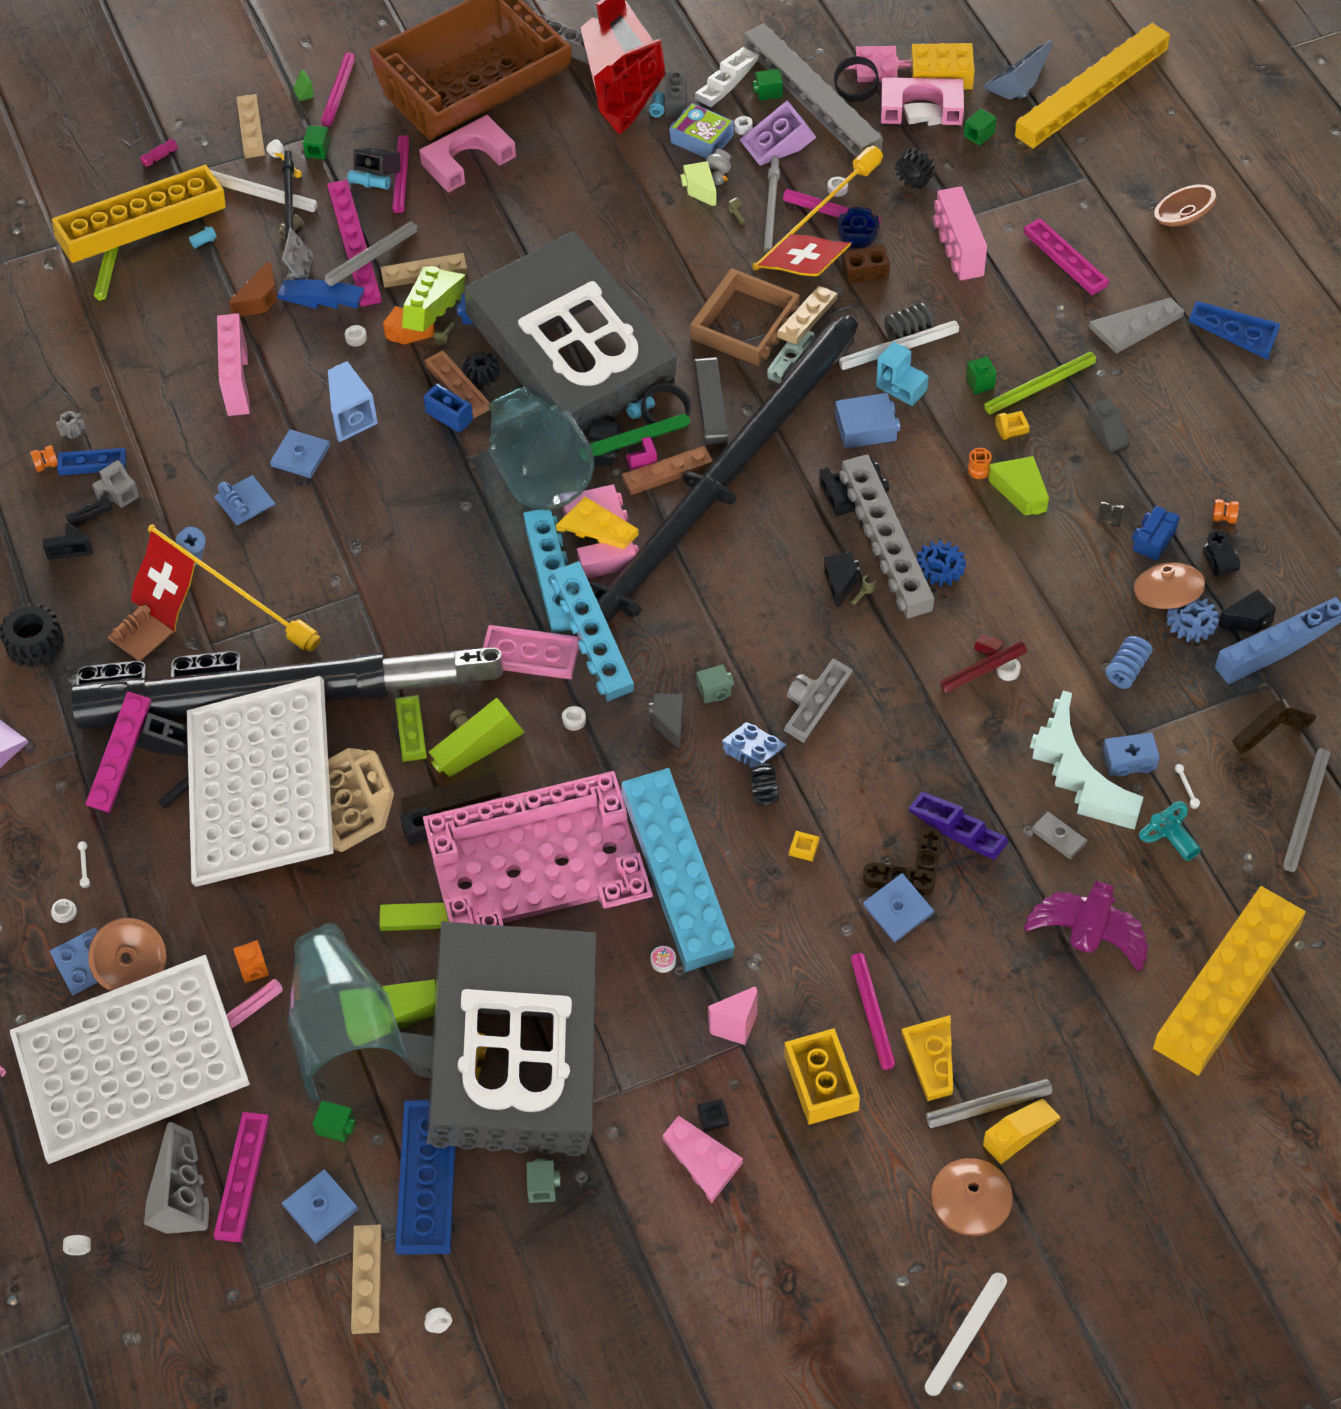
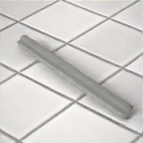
M413 221L403 225L326 274L325 283L333 286L416 233L417 225Z
M1322 748L1317 750L1283 863L1285 871L1295 872L1330 757V752Z

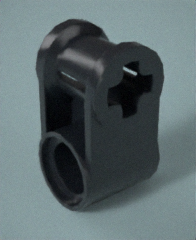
M1220 530L1211 531L1208 534V543L1204 546L1203 553L1210 564L1213 574L1219 576L1239 571L1240 559L1226 533Z

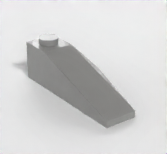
M169 1122L166 1126L146 1200L144 1224L166 1234L203 1231L208 1228L209 1202L208 1197L203 1196L201 1185L204 1184L203 1176L198 1175L196 1161L198 1160L193 1133L172 1122Z

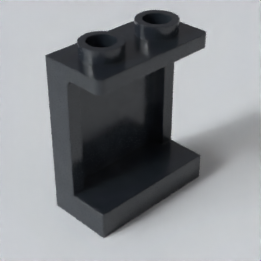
M869 455L887 494L889 484L885 478H882L878 463L874 462L871 455ZM828 467L820 469L819 484L835 516L854 512L856 506L854 501L851 502L849 500L848 488L846 484H842L839 472L831 474Z

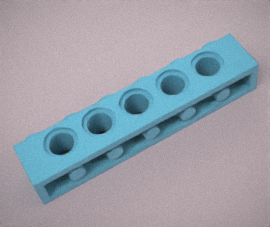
M550 507L524 512L525 529L551 633L570 631L568 621L571 619L569 614H564L560 605L562 598L559 593L555 594L551 585L553 571L568 564L566 551H561L560 548L563 547L562 535L556 532L557 516H552ZM569 589L567 591L569 594H577L576 589ZM578 609L576 612L582 615L581 609Z
M578 561L554 570L553 580H551L552 588L555 594L559 593L562 598L560 600L561 608L564 614H569L571 619L568 621L572 633H577L580 639L577 642L582 655L586 653L589 661L586 663L590 674L596 675L598 680L596 687L599 694L604 695L608 702L633 692L634 682L580 562ZM569 589H577L579 592L577 594H569L567 591ZM578 609H586L588 612L581 615L576 611ZM588 629H594L597 631V633L594 635H588L585 633V631ZM602 649L606 653L604 655H596L594 651ZM605 670H613L615 674L606 676L603 672Z

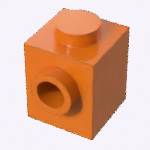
M258 940L233 948L245 984L269 976Z

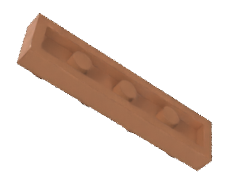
M443 350L425 360L426 367L447 390L472 404L473 419L491 410V403Z
M705 446L623 473L622 480L630 495H634L680 479L686 471L698 473L706 470L712 465L713 460Z

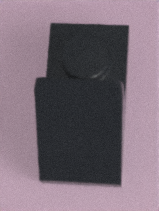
M67 522L65 523V536L43 539V548L48 560L93 554L89 537Z

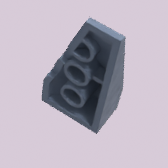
M1052 40L1031 50L1020 58L1018 62L1007 67L1005 72L997 74L983 85L984 88L1009 100L1015 97L1021 99L1030 93L1028 90L1035 85L1053 45Z

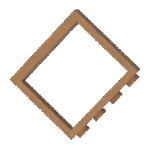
M731 268L690 324V339L760 366L762 361L769 357L772 347L779 343L780 338L777 337L778 330L800 307L799 294ZM735 290L784 309L758 347L709 329V326Z

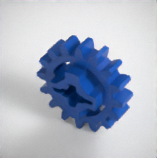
M939 540L938 544L935 545L931 541L929 547L923 545L922 551L917 552V562L925 579L930 580V585L938 582L939 586L942 587L943 582H946L950 586L952 585V579L958 582L960 575H964L966 559H964V552H958L959 546L952 548L951 542L943 545L942 540Z

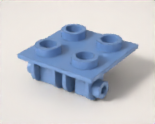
M253 475L233 486L229 483L221 482L218 485L219 493L214 496L236 526L276 505Z
M748 722L722 740V743H724L723 750L726 751L727 755L732 756L739 762L744 759L743 763L745 765L749 764L751 768L759 764L766 765L770 758L787 745L778 740L777 737L767 734Z
M96 927L49 951L72 996L98 983L91 973L88 962L89 947L98 932Z

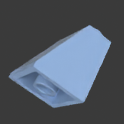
M348 361L329 369L331 412L337 440L341 442L378 424L373 395Z

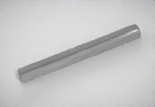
M1044 1079L929 1112L926 1114V1120L930 1128L938 1127L1050 1095L1052 1093V1085L1048 1079Z

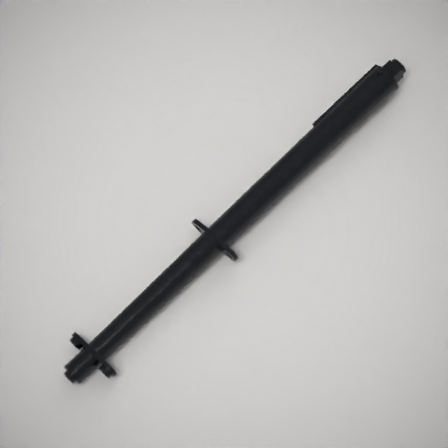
M841 317L838 322H829L781 377L782 382L703 475L686 471L682 475L683 481L692 488L609 588L594 581L589 582L596 599L598 598L597 602L607 624L619 610L624 611L631 618L638 616L642 610L630 597L716 500L730 505L736 501L735 494L727 487L854 343V335L856 334L858 323L853 317Z

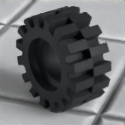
M910 148L901 155L895 164V170H897L896 175H900L899 179L906 181L905 185L910 184L912 188L916 185V188L919 189L920 187H925L934 175L935 164H932V158L928 159L929 155L927 153L923 155V151L919 150L917 152L916 148H913V150Z

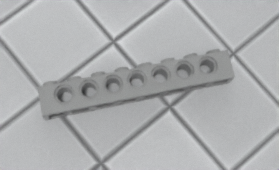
M869 455L843 461L842 471L839 472L840 480L848 488L849 500L851 502L854 501L857 518L859 520L862 519L864 523V533L872 541V551L880 559L881 571L883 574H887L889 589L892 593L895 592L898 609L904 612L906 619L932 612L934 596Z

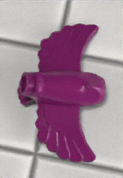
M1095 881L1087 897L1074 895L1071 892H1055L1052 897L1045 898L1041 904L1034 906L1033 912L1028 915L1027 922L1024 925L1025 931L1050 925L1072 928L1070 936L1071 946L1086 953H1093L1098 948L1102 939L1111 942L1127 955L1137 971L1143 969L1144 962L1147 960L1148 944L1145 941L1146 934L1141 929V921L1134 919L1130 913H1123L1121 910L1115 909L1112 906L1116 899L1113 897L1114 887L1099 881Z

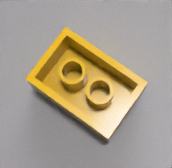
M972 43L912 44V78L963 79V89H973L974 59Z
M835 1028L785 1042L784 1057L808 1125L859 1111L860 1096Z

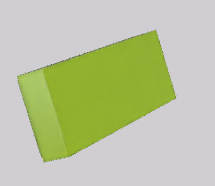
M419 695L395 698L403 762L427 759Z
M444 903L380 905V931L440 929L441 922H449Z

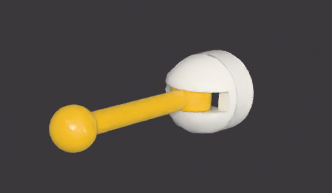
M279 140L271 141L267 146V152L274 158L281 157L284 161L283 154L285 148ZM294 167V176L300 178L302 172Z

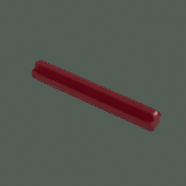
M1018 641L941 680L940 686L944 693H948L1026 654V646L1022 641Z

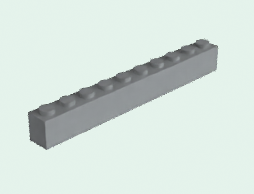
M763 23L744 33V48L758 54L759 59L757 61L766 70L779 69L783 86L855 157L871 146L878 147L882 152L883 138L881 134L876 132L868 121L864 120L854 108H851L845 102L843 97H840L830 85L822 80L819 74H816L806 62L799 58L797 53L792 51L785 41L781 40L772 29H769Z

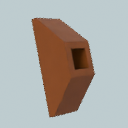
M267 262L244 284L239 292L231 297L229 301L231 314L239 313L240 317L265 313L278 300L275 278L270 262Z

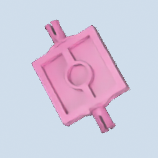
M856 46V56L865 57L875 64L879 82H882V78H898L899 68L911 69V60L898 59L896 46ZM856 64L846 68L855 70L857 82L875 81L876 74L868 66Z

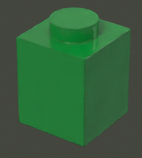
M779 69L755 72V81H752L753 93H757L759 101L783 98V81Z
M980 108L965 121L964 137L980 146L995 133L997 118Z
M308 125L303 140L305 158L326 159L331 143L328 127Z
M988 356L967 362L966 381L974 395L995 389L997 371Z
M322 1100L312 1124L316 1135L346 1143L349 1134L352 1135L355 1130L356 1119L354 1118L352 1108Z

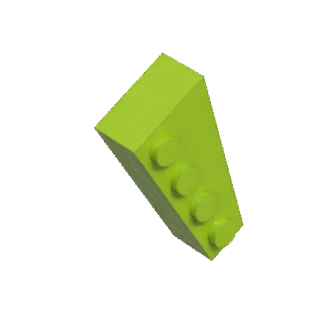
M424 266L404 303L402 328L424 332L436 321L437 316L445 314L446 308H452L456 300H461V294H464L466 275L440 270L434 266Z

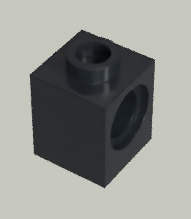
M428 806L400 815L402 828L409 846L428 840L425 826L417 827L424 825V816L431 815Z

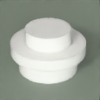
M67 899L57 900L51 909V915L58 923H68L77 914L75 904Z
M434 1308L426 1314L424 1325L429 1332L442 1333L451 1325L452 1317L446 1309Z

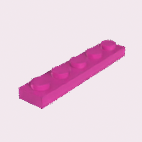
M1041 218L1024 227L1023 233L1091 295L1108 287L1109 279Z
M127 691L86 801V806L111 813L152 702L150 698Z
M242 1112L214 1231L215 1240L242 1243L270 1121L267 1114Z

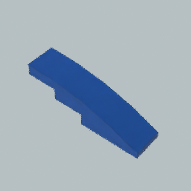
M284 280L277 294V299L318 309L319 304L335 309L338 308L339 304L357 309L364 295V288L339 282L329 286L324 280Z

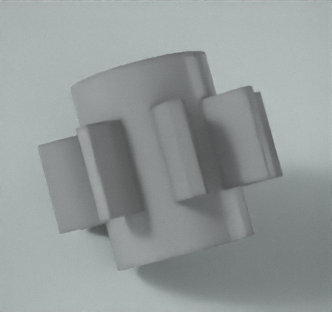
M72 411L61 414L60 421L56 422L61 436L66 435L70 439L81 435V429L86 428L81 414H75Z

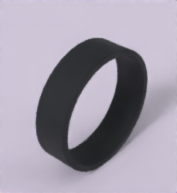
M860 56L850 57L842 61L834 73L837 93L850 102H861L869 99L879 86V76L875 64L871 60ZM861 64L871 68L876 74V78L871 88L860 94H848L839 88L837 84L839 75L847 67Z
M659 383L649 388L641 403V414L648 425L658 422L649 414L646 408V398L654 392L666 391L676 395L684 404L686 415L689 416L691 411V403L687 394L680 387L670 383Z

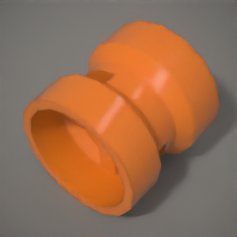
M52 445L46 446L41 451L34 450L30 452L37 473L44 471L46 467L54 468L58 466ZM42 454H43L44 459H45V461H46L45 464H44V462H43V460H42V457H41Z
M975 448L969 454L968 474L975 479H984L989 474L992 455L987 449Z
M1215 499L1212 521L1220 522L1224 520L1230 524H1236L1239 502L1231 501L1226 503L1223 500Z

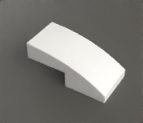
M910 103L903 105V112L908 124L926 121L928 126L942 124V109L940 105L932 103Z

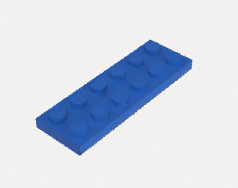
M429 1100L404 1101L396 1255L451 1254L456 1146L437 1148L426 1144Z

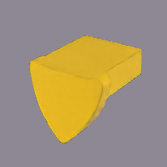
M1022 411L996 415L995 424L1003 440L1029 433L1030 427Z

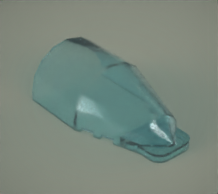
M525 387L518 388L490 403L489 409L492 414L490 429L492 436L489 438L491 447L488 449V453L516 500L532 509L552 510L566 506L579 497L591 481L595 464L590 444L570 412L566 410L562 412L558 406L548 405L547 401L531 394L530 390Z
M327 923L300 936L294 944L295 956L287 1026L304 1088L309 1098L316 1101L319 1099L312 1076L323 1064L334 1057L352 1050L371 1047L389 1049L402 1059L407 1058L388 993L346 944L342 930L334 923Z

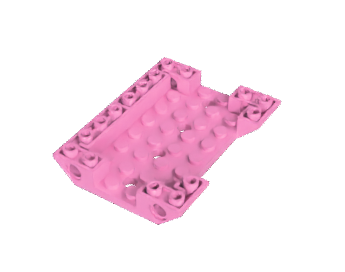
M614 771L423 817L449 922L504 926V923L597 900L606 909L653 897L640 852L637 853L627 822V810ZM608 846L617 849L613 854H607L603 850ZM559 858H565L569 861L564 866H559L555 863ZM511 870L520 871V875L515 878L509 877L507 873ZM462 882H470L472 884L466 890L459 888Z

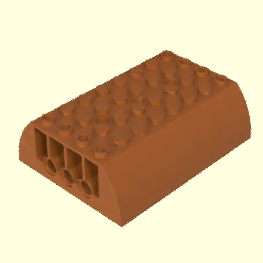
M465 0L369 49L377 78L385 96L429 141L564 72L570 64L572 53L571 45L523 0Z

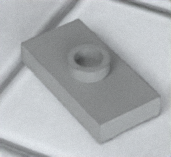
M1047 812L1032 827L1033 833L1070 860L1087 843V839L1050 812Z

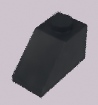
M851 552L824 557V573L836 607L841 606L856 585L857 574L860 573L859 562L853 559Z
M1257 589L1221 612L1218 625L1225 629L1255 633L1262 628H1268L1274 622L1276 607Z

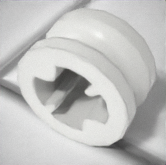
M747 116L738 117L734 121L735 132L739 135H746L753 129L752 119Z

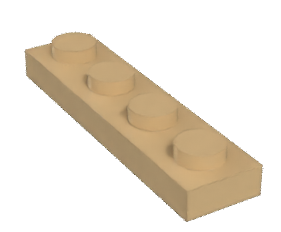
M257 94L238 96L237 105L245 158L265 156Z
M464 253L380 267L384 288L416 283L424 266H434L440 270L468 274Z
M818 286L781 326L777 337L797 345L834 304L838 293Z
M381 1225L354 1226L352 1334L380 1333Z

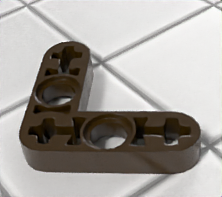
M1280 699L1270 705L1237 734L1232 743L1239 753H1245L1254 748L1280 724L1303 729L1315 721L1316 715L1307 705L1288 699Z
M926 828L921 832L915 868L871 862L863 869L864 883L869 887L882 889L892 881L894 875L903 873L909 882L910 877H914L913 886L920 895L932 893L935 888L942 843L940 831L935 828ZM929 837L933 838L932 849H927ZM924 857H930L934 863L930 866H925L920 860ZM872 872H877L876 878H871ZM885 873H888V880H887V881L884 880V878H885ZM922 879L927 880L926 886L921 885Z

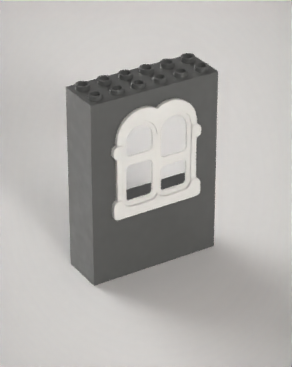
M575 231L465 287V309L467 316L566 441L572 437H578L583 431L591 428L594 419L603 421L609 417L616 416L620 411L627 408L630 403H635L642 399L647 390L659 383L673 384L675 382L677 355ZM595 304L609 323L592 333H586L574 319L573 315ZM565 321L572 329V332L557 341L550 342L542 333L554 325ZM614 331L624 340L626 348L618 356H608L602 353L594 342ZM575 340H580L593 355L596 364L588 372H576L570 368L558 353V350Z
M441 922L437 949L426 1144L437 1148L459 1146L467 1150L479 1147L490 1151L513 1149V1151L518 1153H524L529 1150L540 1151L542 1154L562 1152L570 1156L586 1154L592 1134L596 932ZM477 1014L510 1015L509 1036L479 1035L477 1033ZM521 1016L554 1018L552 1051L541 1052L521 1049ZM477 1047L506 1048L509 1051L508 1078L502 1087L490 1090L482 1087L475 1078ZM521 1062L551 1064L552 1081L550 1086L542 1092H531L525 1089L519 1079V1064Z

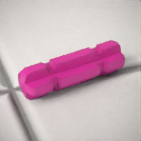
M169 139L165 142V145L157 146L149 151L150 154L146 153L140 157L142 164L145 167H149L153 164V161L157 162L169 155V152L172 153L177 150V143L173 139Z

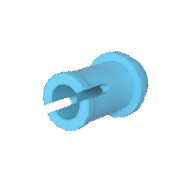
M662 92L653 94L652 104L649 105V112L653 117H660L664 114L665 94Z
M211 226L204 227L205 230L188 237L194 249L209 241L214 242V239L217 238Z
M651 396L646 398L647 410L655 406ZM643 398L628 405L626 412L631 419L641 418Z

